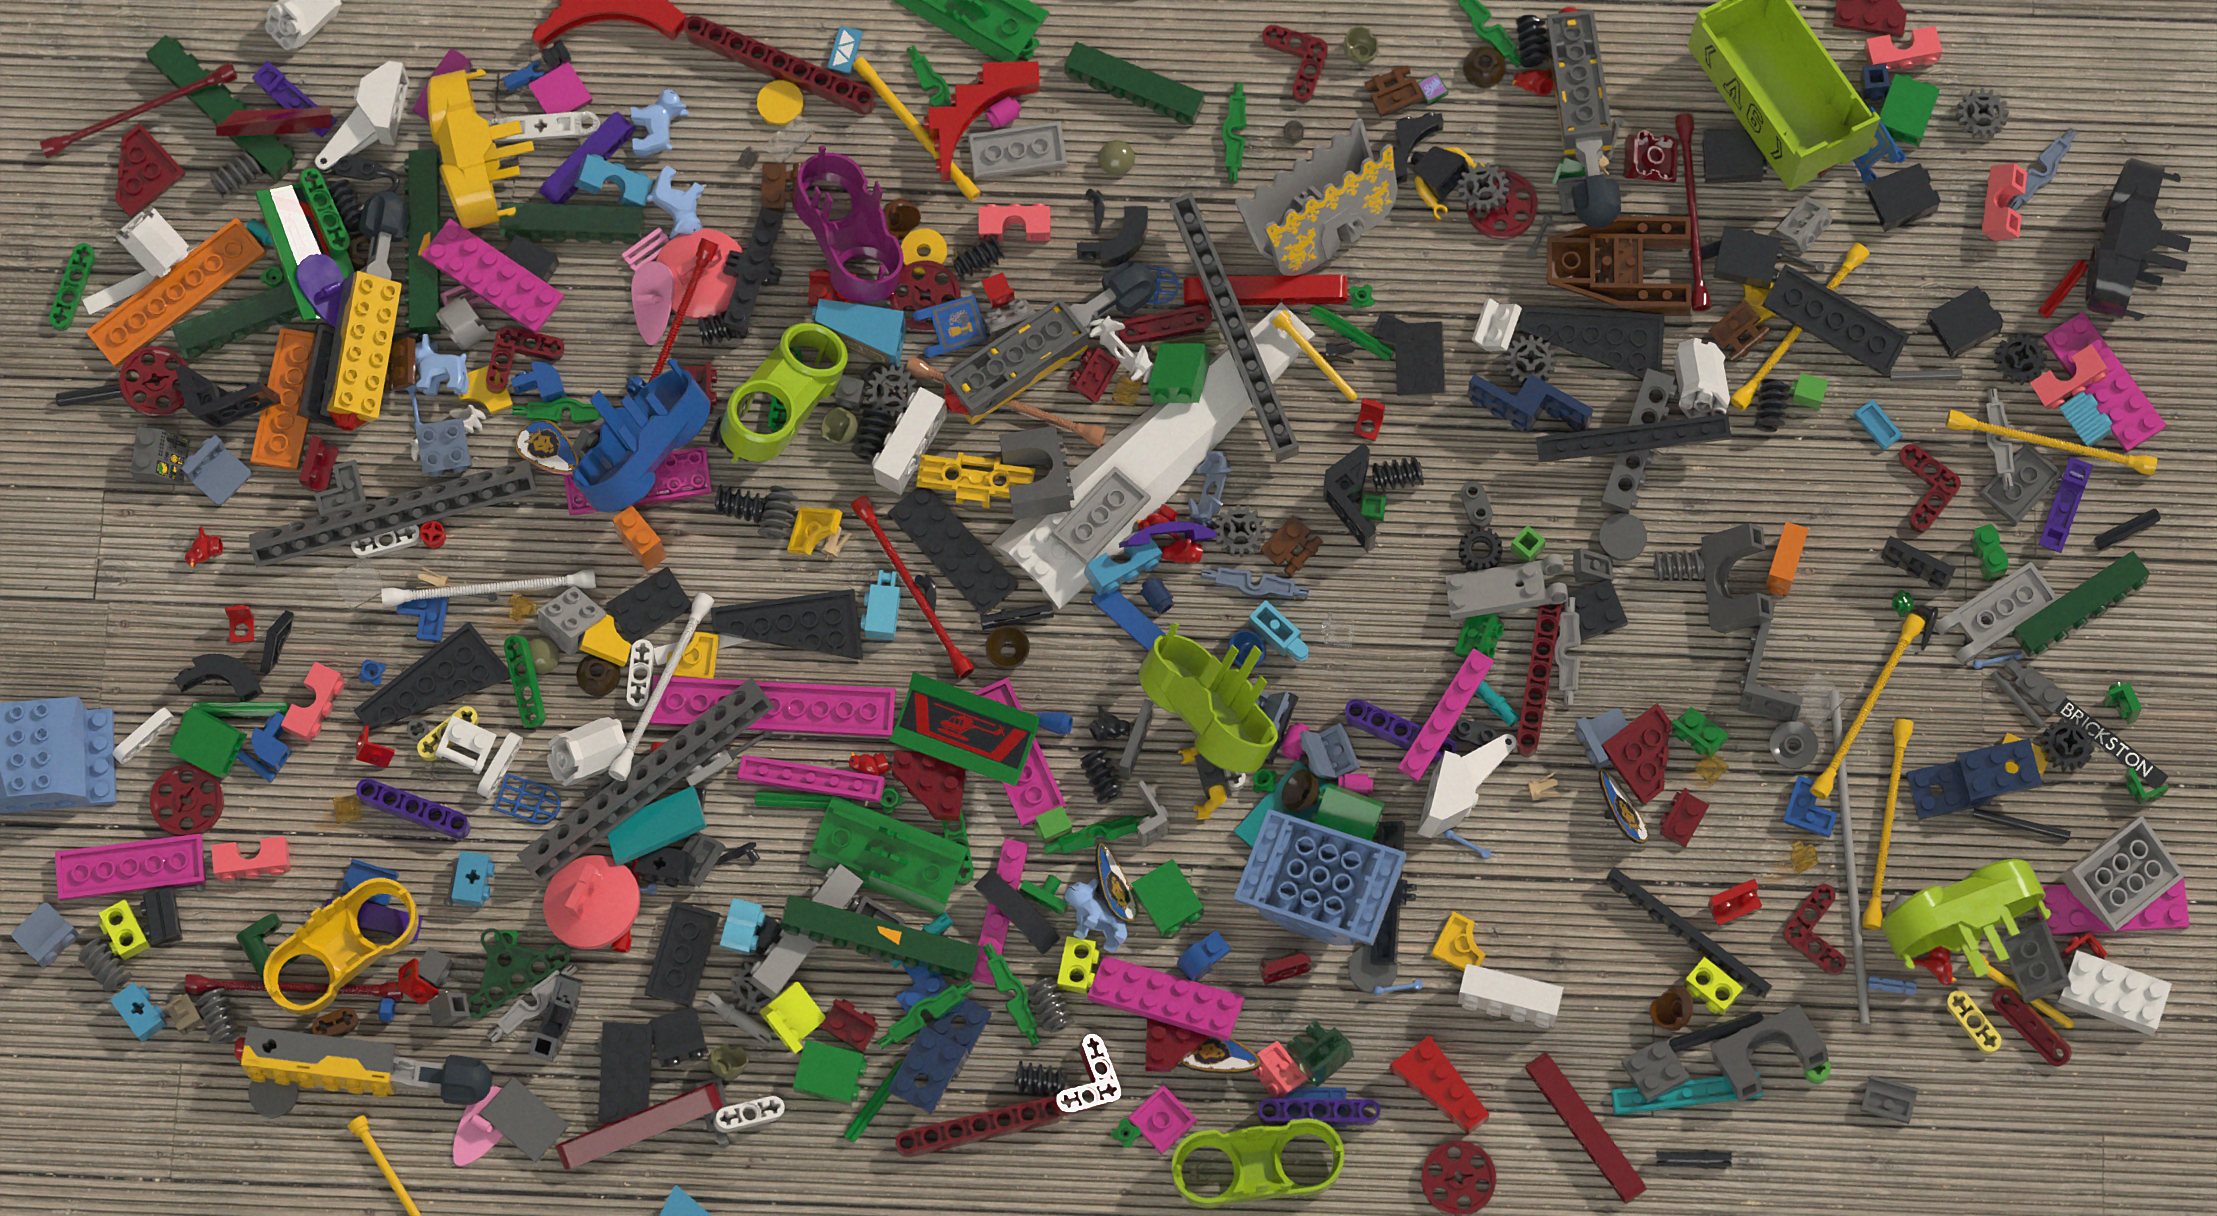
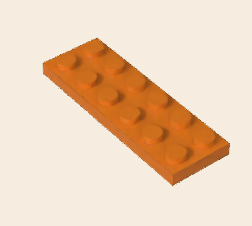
M280 328L267 387L279 394L281 403L261 411L250 460L251 464L299 471L310 419L297 416L296 414L314 333Z

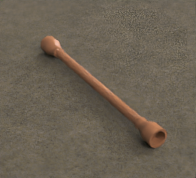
M913 356L910 357L905 372H911L910 376L928 378L930 380L935 379L943 383L942 372H938L921 359ZM1014 399L1003 404V406L1012 407V409L1027 415L1029 414V416H1034L1037 419L1040 418V420L1043 419V421L1046 420V422L1063 427L1069 431L1071 430L1072 432L1074 431L1075 434L1083 437L1088 443L1101 447L1107 429L1097 425L1076 424L1073 421L1062 419V417L1059 418V416L1056 417V415L1036 409L1030 405L1028 406L1027 404L1025 405V403L1022 404V402Z

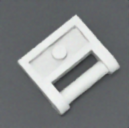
M451 715L434 755L439 758L443 756L473 769L472 772L479 775L497 735ZM448 742H453L480 754L477 761L447 748Z

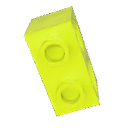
M125 899L99 912L102 921L98 923L105 935L109 933L112 939L109 945L115 956L120 954L125 961L151 947L130 905ZM116 916L123 917L120 924L112 925V920ZM133 937L131 945L122 946L125 938Z
M1067 936L1057 982L1058 989L1087 994L1088 987L1091 988L1095 979V973H1091L1093 964H1098L1100 950L1096 949V941ZM1084 949L1089 954L1086 958L1079 959L1075 956L1076 951ZM1074 973H1081L1084 976L1080 982H1073L1070 977Z
M1705 957L1690 973L1684 983L1691 996L1695 998L1699 996L1706 1002L1705 1006L1715 1014L1720 1013L1722 1016L1743 990V987ZM1700 975L1705 976L1709 983L1707 985H1700L1697 983L1696 977ZM1723 991L1728 995V999L1720 1001L1716 998L1715 993Z

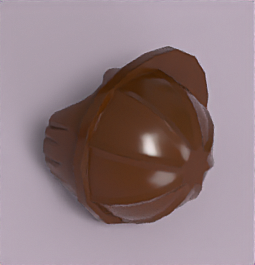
M897 198L885 204L883 212L887 230L897 240L906 237L911 230L920 225V211L908 200Z
M1673 987L1666 990L1650 1006L1652 1021L1657 1026L1671 1032L1685 1027L1693 1015L1692 996L1684 987Z

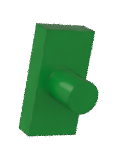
M1049 874L1042 888L1024 879L1020 886V894L1063 917L1068 910V902L1055 896L1062 882L1059 878Z

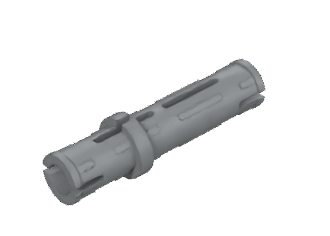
M714 992L711 993L705 1002V1006L721 1015L724 1021L727 1022L729 1020L762 1041L765 1045L771 1041L772 1036L775 1034L773 1030L736 1008V1004L733 1002L732 1004L728 1003Z

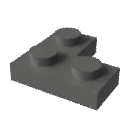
M356 459L332 465L338 487L315 493L320 515L367 503Z

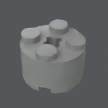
M463 294L436 313V316L449 331L448 334L461 351L468 349L490 334L479 315L469 305V301Z

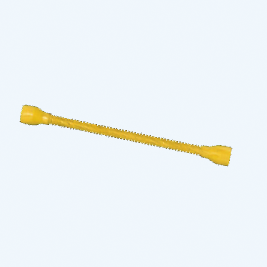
M1854 243L1847 252L1841 269L1828 283L1827 288L1835 291L1847 274L1861 265L1869 256L1868 249L1860 243ZM1795 325L1752 380H1749L1746 385L1737 389L1730 398V402L1736 408L1742 411L1746 410L1752 402L1761 380L1771 371L1803 329Z
M1950 409L1946 419L1945 428L1957 431L1967 429L1974 431L1977 429L1978 431L1995 433V435L1998 434L1999 436H2007L2008 438H2016L2017 440L2028 441L2029 443H2037L2038 445H2046L2047 447L2058 448L2059 450H2067L2068 452L2121 463L2145 475L2153 476L2157 466V457L2148 455L2125 456L2089 446L2062 442L2059 439L2044 438V436L2032 435L2029 432L2014 431V429L2002 428L1999 425L1984 424V422H1978L1977 419L1970 418L1960 411Z
M1915 614L1907 615L1902 624L1899 642L1857 714L1858 716L1853 721L1829 767L1815 779L1810 788V792L1817 798L1826 800L1831 793L1834 778L1837 774L1836 771L1877 701L1889 676H1891L1906 646L1923 629L1925 621Z
M1895 719L1893 726L1895 754L1879 844L1880 849L1872 897L1869 899V905L1863 914L1861 925L1871 930H1880L1883 919L1881 892L1896 807V796L1904 750H1906L1907 742L1912 736L1914 725L1912 721L1906 719Z

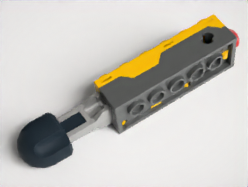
M1565 7L1557 14H1548L1546 20V37L1548 38L1547 44L1549 46L1548 51L1564 155L1575 154L1576 160L1585 167V181L1576 183L1571 191L1575 212L1579 220L1589 228L1601 229L1610 226L1621 211V197L1617 181L1605 179V175H1600L1598 163L1602 158V151L1611 150L1612 124L1594 10L1579 11L1575 7Z
M380 191L372 194L366 200L361 213L359 230L366 234L367 238L371 239L367 266L350 275L343 282L320 415L333 418L338 428L345 431H354L360 426L370 424L379 417L402 283L391 281L392 272L387 265L390 242H399L405 238L409 220L406 203L401 196L394 192Z
M1126 262L1118 265L1102 277V287L1105 291L1088 303L1073 304L1068 308L1059 297L943 374V399L946 402L945 406L951 413L963 414L969 423L973 425L1088 348V334L1090 333V323L1101 318L1114 308L1125 315H1130L1150 300L1155 291V279L1150 269L1142 263Z
M248 1026L246 1038H238L234 1049V1055L241 1063L247 1076L251 1077L250 1079L255 1082H265V1079L269 1078L275 1079L277 1084L290 1085V1081H295L304 1088H314V1085L324 1086V1089L329 1091H338L341 1088L348 1089V1092L353 1094H363V1091L373 1092V1095L377 1097H387L388 1094L395 1095L396 1088L440 1092L441 1100L444 1103L465 1106L474 1105L487 1097L492 1086V1074L488 1066L479 1059L449 1055L446 1058L445 1064L401 1058L395 1044Z

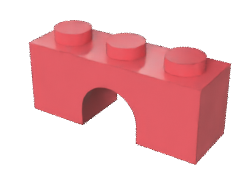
M1936 26L1912 30L1910 37L1911 47L1906 50L1896 48L1891 42L1890 35L1866 39L1864 50L1868 65L1886 64L1889 73L1891 70L1898 68L1907 70L1913 68L1914 65L1935 64L1940 60L1942 54Z
M2015 163L1990 167L1982 233L1994 241L2019 238L2022 216L2010 207H2007V205L2014 196L2025 194L2027 171Z
M1036 203L1031 206L1009 204L1005 207H998L995 204H987L984 207H979V241L984 239L988 242V237L992 235L996 238L997 242H1003L1004 230L1011 224H1019L1025 228L1027 241H1051L1050 206Z
M2092 344L2072 356L2077 367L2076 374L2072 379L2060 381L2049 370L2030 382L2047 410L2051 408L2053 410L2058 409L2066 403L2064 400L2072 395L2074 397L2081 391L2085 392L2086 386L2092 382L2097 384L2107 377L2106 374L2110 371Z
M314 662L304 684L307 690L316 693V700L311 706L301 708L294 704L291 705L281 723L285 732L308 743H311L313 737L317 738L322 728V725H320L324 717H328L332 711V702L335 696H339L343 691L345 684L343 683L344 679L341 673Z
M285 836L260 839L261 850L253 859L241 858L240 848L236 842L211 845L213 873L217 879H221L224 882L234 881L235 877L242 876L254 879L260 877V874L267 873L272 876L283 875L284 871H291L287 839Z

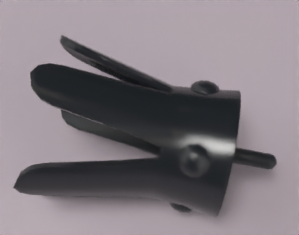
M1354 340L1339 344L1326 343V352H1319V354H1326L1327 362L1338 361L1354 364V361L1351 359L1336 356L1353 352L1354 347L1340 345L1351 343Z

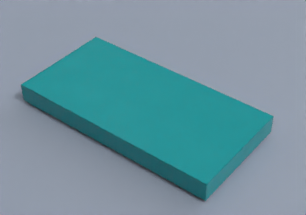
M1297 761L1275 785V791L1268 793L1234 831V834L1250 848L1253 849L1268 809L1310 822L1313 812H1318L1321 805L1320 802H1317L1312 808L1301 813L1288 811L1282 804V792L1288 779L1298 770H1309L1300 761ZM1317 777L1320 791L1322 788L1326 789L1328 785Z
M691 786L641 808L607 834L617 866L707 828L695 787Z

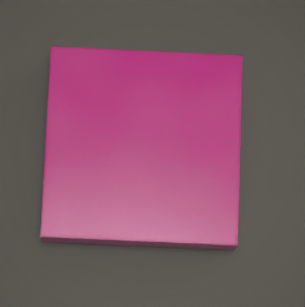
M569 61L528 84L545 114L575 112L593 102L592 97Z
M1164 1085L1127 1118L1134 1127L1140 1128L1141 1135L1161 1155L1197 1123V1119Z

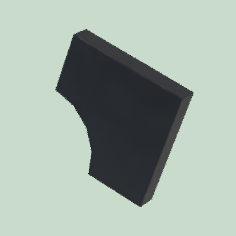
M285 610L267 630L260 672L268 674L278 664L282 648L291 633L294 618L293 612Z

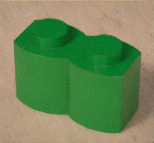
M1992 524L1976 528L1971 537V547L1976 557L1980 559L1979 567L1983 577L1987 581L2004 577L2009 562L2006 552L2000 546L1998 531Z

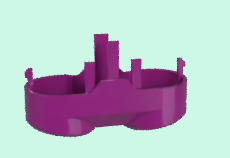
M824 145L819 146V153L808 158L799 169L793 195L795 211L800 220L811 228L831 268L829 276L834 289L840 295L852 301L861 303L881 301L889 297L897 288L904 258L897 238L890 235L887 230L884 212L880 206L883 191L878 181H875L873 192H868V180L855 161L838 153H825L826 147ZM818 181H832L840 184L851 196L852 207L850 212L842 219L828 221L833 201L829 192L826 193L821 214L818 209L821 196L818 186H815L812 204L805 192L807 187ZM853 259H870L882 265L879 267L877 280H864L850 274L842 264ZM886 269H887L888 272H889V276L886 277V278H884V275H886Z

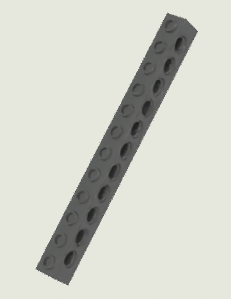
M1192 192L1170 200L1171 214L1276 463L1299 455V445Z
M528 459L249 534L250 549L256 568L533 494L537 492L535 480Z
M751 677L632 767L625 781L615 780L518 853V858L537 883L541 885L774 708L773 704Z

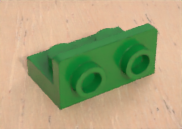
M1492 613L1467 617L1454 653L1456 656L1467 658L1474 648L1492 659L1495 655L1497 642L1503 634L1504 623L1496 614Z
M2118 682L2111 685L2103 700L2104 708L2118 703L2119 705L2116 708L2120 718H2125L2127 724L2136 722L2142 707L2131 683L2123 684Z
M1690 707L1678 721L1673 719L1671 722L1672 733L1678 740L1682 742L1687 741L1696 753L1701 756L1705 754L1710 759L1729 738V734L1693 707Z

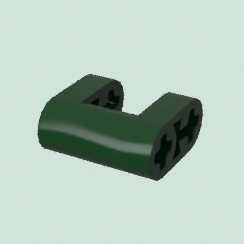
M276 913L263 917L236 936L237 941L261 979H264V967L271 954L263 939L282 926V922ZM300 955L288 959L281 969L297 960Z

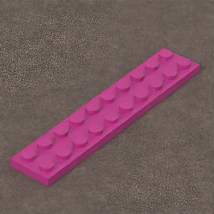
M653 676L652 694L661 676ZM671 677L649 723L650 725L686 727L746 681ZM755 681L774 708L745 730L892 737L896 697L895 688Z

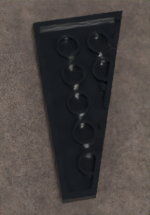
M1521 306L1520 332L1533 335L1537 339L1542 337V341L1549 342L1552 345L1644 380L1647 368L1662 373L1665 318L1663 314Z
M854 589L710 608L714 634L863 660Z
M467 622L353 711L364 725L369 726L368 730L370 731L509 680L511 676L509 669L471 623Z

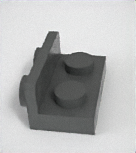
M603 418L583 427L576 438L571 450L580 459L600 442L601 424L605 421Z

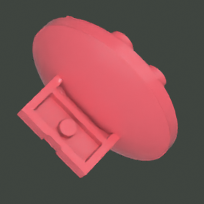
M701 229L692 235L679 234L663 247L656 262H661L669 267L673 274L674 294L671 310L676 313L680 303H682L681 300H683L684 292L687 286H689L688 283H690L689 280H691L692 272L696 269L697 256L695 255L701 238L719 245L712 261L708 262L707 267L703 268L704 271H702V276L699 282H697L698 285H696L695 293L692 299H690L689 308H687L688 310L685 316H683L685 318L698 320V317H702L703 320H707V315L716 318L719 312L721 315L725 314L738 279L724 274L723 269L726 266L727 258H729L730 250L744 253L743 250L731 237L712 229Z
M602 855L581 857L568 863L551 879L543 901L545 920L553 934L563 943L578 949L601 948L615 942L630 929L639 911L640 890L635 877L624 864L617 866L613 858Z

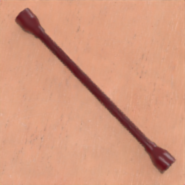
M228 62L219 66L213 73L206 75L207 77L200 79V81H195L189 84V86H183V88L181 87L178 90L164 94V96L155 98L153 101H147V103L145 102L142 105L133 107L131 110L128 109V111L126 110L120 113V115L117 114V116L109 117L106 120L95 123V125H90L84 128V130L81 129V131L78 130V132L76 131L70 135L66 134L61 137H50L40 141V146L48 159L59 154L65 147L70 146L72 142L86 138L89 135L91 136L97 133V131H103L108 127L119 124V122L122 123V121L124 122L130 119V117L133 118V116L141 115L144 112L155 109V107L166 104V102H172L177 98L188 95V93L191 94V92L200 90L202 87L227 84L238 79L232 63Z
M1685 113L1675 116V129L1682 144L1688 217H1690V241L1694 272V289L1691 296L1693 311L1705 312L1711 309L1710 295L1703 281L1691 153V136L1694 130L1693 115Z
M187 974L185 977V993L201 994L220 988L234 991L252 990L267 992L264 982L217 981L199 974ZM389 981L372 986H349L347 984L338 991V994L358 995L359 993V995L368 994L375 997L393 999L394 1001L403 1000V993L398 990V981ZM278 982L280 992H318L323 994L327 992L329 984L289 982L287 984L284 982L283 984V982Z

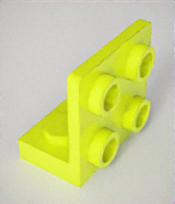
M797 981L759 1011L786 1048L795 1054L803 1048L799 1042L824 1022L826 1018Z

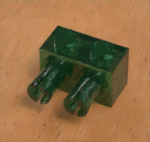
M1313 1021L1312 1025L1314 1027L1309 1024L1305 1032L1316 1043L1308 1048L1298 1036H1295L1293 1038L1295 1043L1290 1040L1287 1048L1298 1057L1300 1069L1318 1087L1354 1057L1351 1042L1335 1027L1327 1032L1317 1021Z

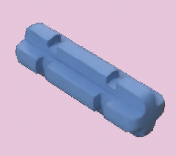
M1869 975L1867 986L1869 989L1874 990L1881 988V991L1904 992V994L1914 995L1917 984L1916 981L1912 980L1904 982L1903 979L1885 976L1880 978L1878 975Z

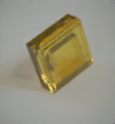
M1714 754L1711 759L1705 756L1694 767V770L1709 784L1713 785L1727 771L1729 766Z

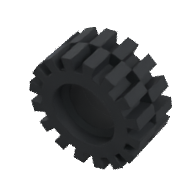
M1476 527L1472 528L1471 532L1467 531L1460 540L1458 554L1459 558H1461V564H1465L1468 571L1470 568L1473 571L1490 569L1494 566L1497 567L1502 557V541L1498 539L1496 532L1492 533V529L1488 528L1486 531L1484 527H1480V530H1476ZM1478 542L1488 545L1490 553L1485 558H1477L1471 552L1472 546Z

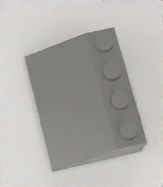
M2143 816L2128 821L2059 876L2071 893L2115 932L2185 875Z

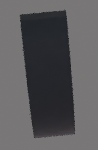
M992 869L973 886L990 904L992 903L1042 955L1061 938L1048 922Z

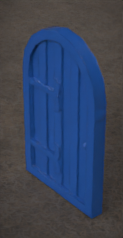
M1299 1087L1290 1092L1284 1099H1346V1087ZM1291 1107L1287 1110V1113L1290 1117L1296 1118L1300 1116L1301 1111L1297 1107ZM1316 1107L1312 1110V1114L1315 1117L1321 1118L1325 1116L1326 1111L1322 1107ZM1339 1108L1337 1114L1342 1118H1346L1347 1108Z

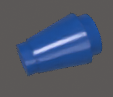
M1067 712L1037 713V716L1040 717L1038 727L1061 736L1070 734L1073 725L1072 715H1068Z

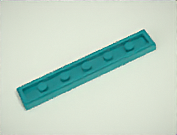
M1723 1076L1690 1080L1649 1103H1646L1637 1087L1611 1090L1614 1116L1738 1100ZM1761 1092L1748 1099L1761 1098L1763 1093Z

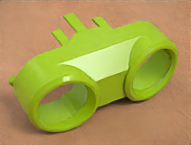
M798 323L789 327L783 333L780 343L747 382L734 390L729 398L720 425L722 439L726 446L734 453L731 461L737 463L741 457L750 461L763 462L778 457L797 436L800 427L809 418L818 402L822 398H829L839 384L848 359L846 346L837 334L824 326L814 323ZM798 345L817 348L819 352L814 364L819 366L825 353L832 360L834 366L829 369L807 367L794 358L789 348ZM756 391L767 392L777 397L783 403L787 413L784 426L779 431L771 434H759L747 429L738 418L742 413L747 397L748 400L742 415H745L751 408Z
M1178 623L1170 624L1168 633L1157 637L1139 668V679L1145 693L1157 706L1167 712L1177 714L1197 735L1195 746L1198 752L1207 761L1231 772L1249 773L1257 771L1264 763L1278 738L1275 725L1256 704L1267 681L1260 676L1254 687H1252V684L1247 680L1262 652L1254 645L1240 670L1229 669L1239 652L1234 645H1231L1223 661L1220 662L1198 643L1186 637L1175 635L1180 625Z
M2008 859L1983 866L1968 874L1963 881L1942 888L1939 885H1932L1919 891L1887 914L1882 920L1881 929L1896 958L1905 961L1904 966L1906 969H1915L1911 960L1912 957L1942 946L1956 953L1963 951L1976 978L1990 973L1978 950L1980 948L1978 944L1983 932L1998 961L2001 962L2010 957L1994 927L2005 924L2012 937L2020 934L2013 919L2025 914L2036 906L2039 908L2044 920L2049 919L2051 912L2049 909H2046L2042 902L2046 894L2030 863L2021 859Z
M1315 1119L1291 1120L1287 1126H1257L1223 1134L1216 1129L1200 1131L1185 1138L1177 1147L1172 1159V1179L1178 1193L1187 1202L1201 1208H1217L1225 1204L1291 1196H1316L1330 1189L1338 1180L1344 1162V1148L1335 1130L1326 1123ZM1312 1134L1318 1136L1329 1145L1332 1151L1333 1166L1331 1172L1319 1184L1313 1186L1298 1185L1292 1182L1282 1169V1151L1285 1145L1298 1135ZM1202 1146H1213L1223 1150L1230 1157L1234 1166V1178L1230 1187L1217 1197L1203 1198L1193 1194L1186 1187L1182 1178V1166L1185 1158L1190 1152Z

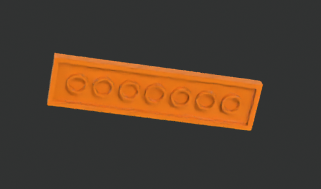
M236 217L192 250L185 259L171 266V270L165 276L155 278L85 332L116 369L130 355L143 349L264 257L266 251Z

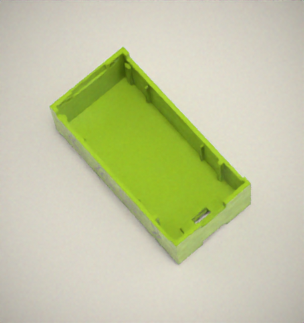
M1721 0L1698 11L1687 47L1789 191L1815 179L1817 174L1838 163L1844 165L1869 152L1881 118L1876 111L1870 112L1791 0Z

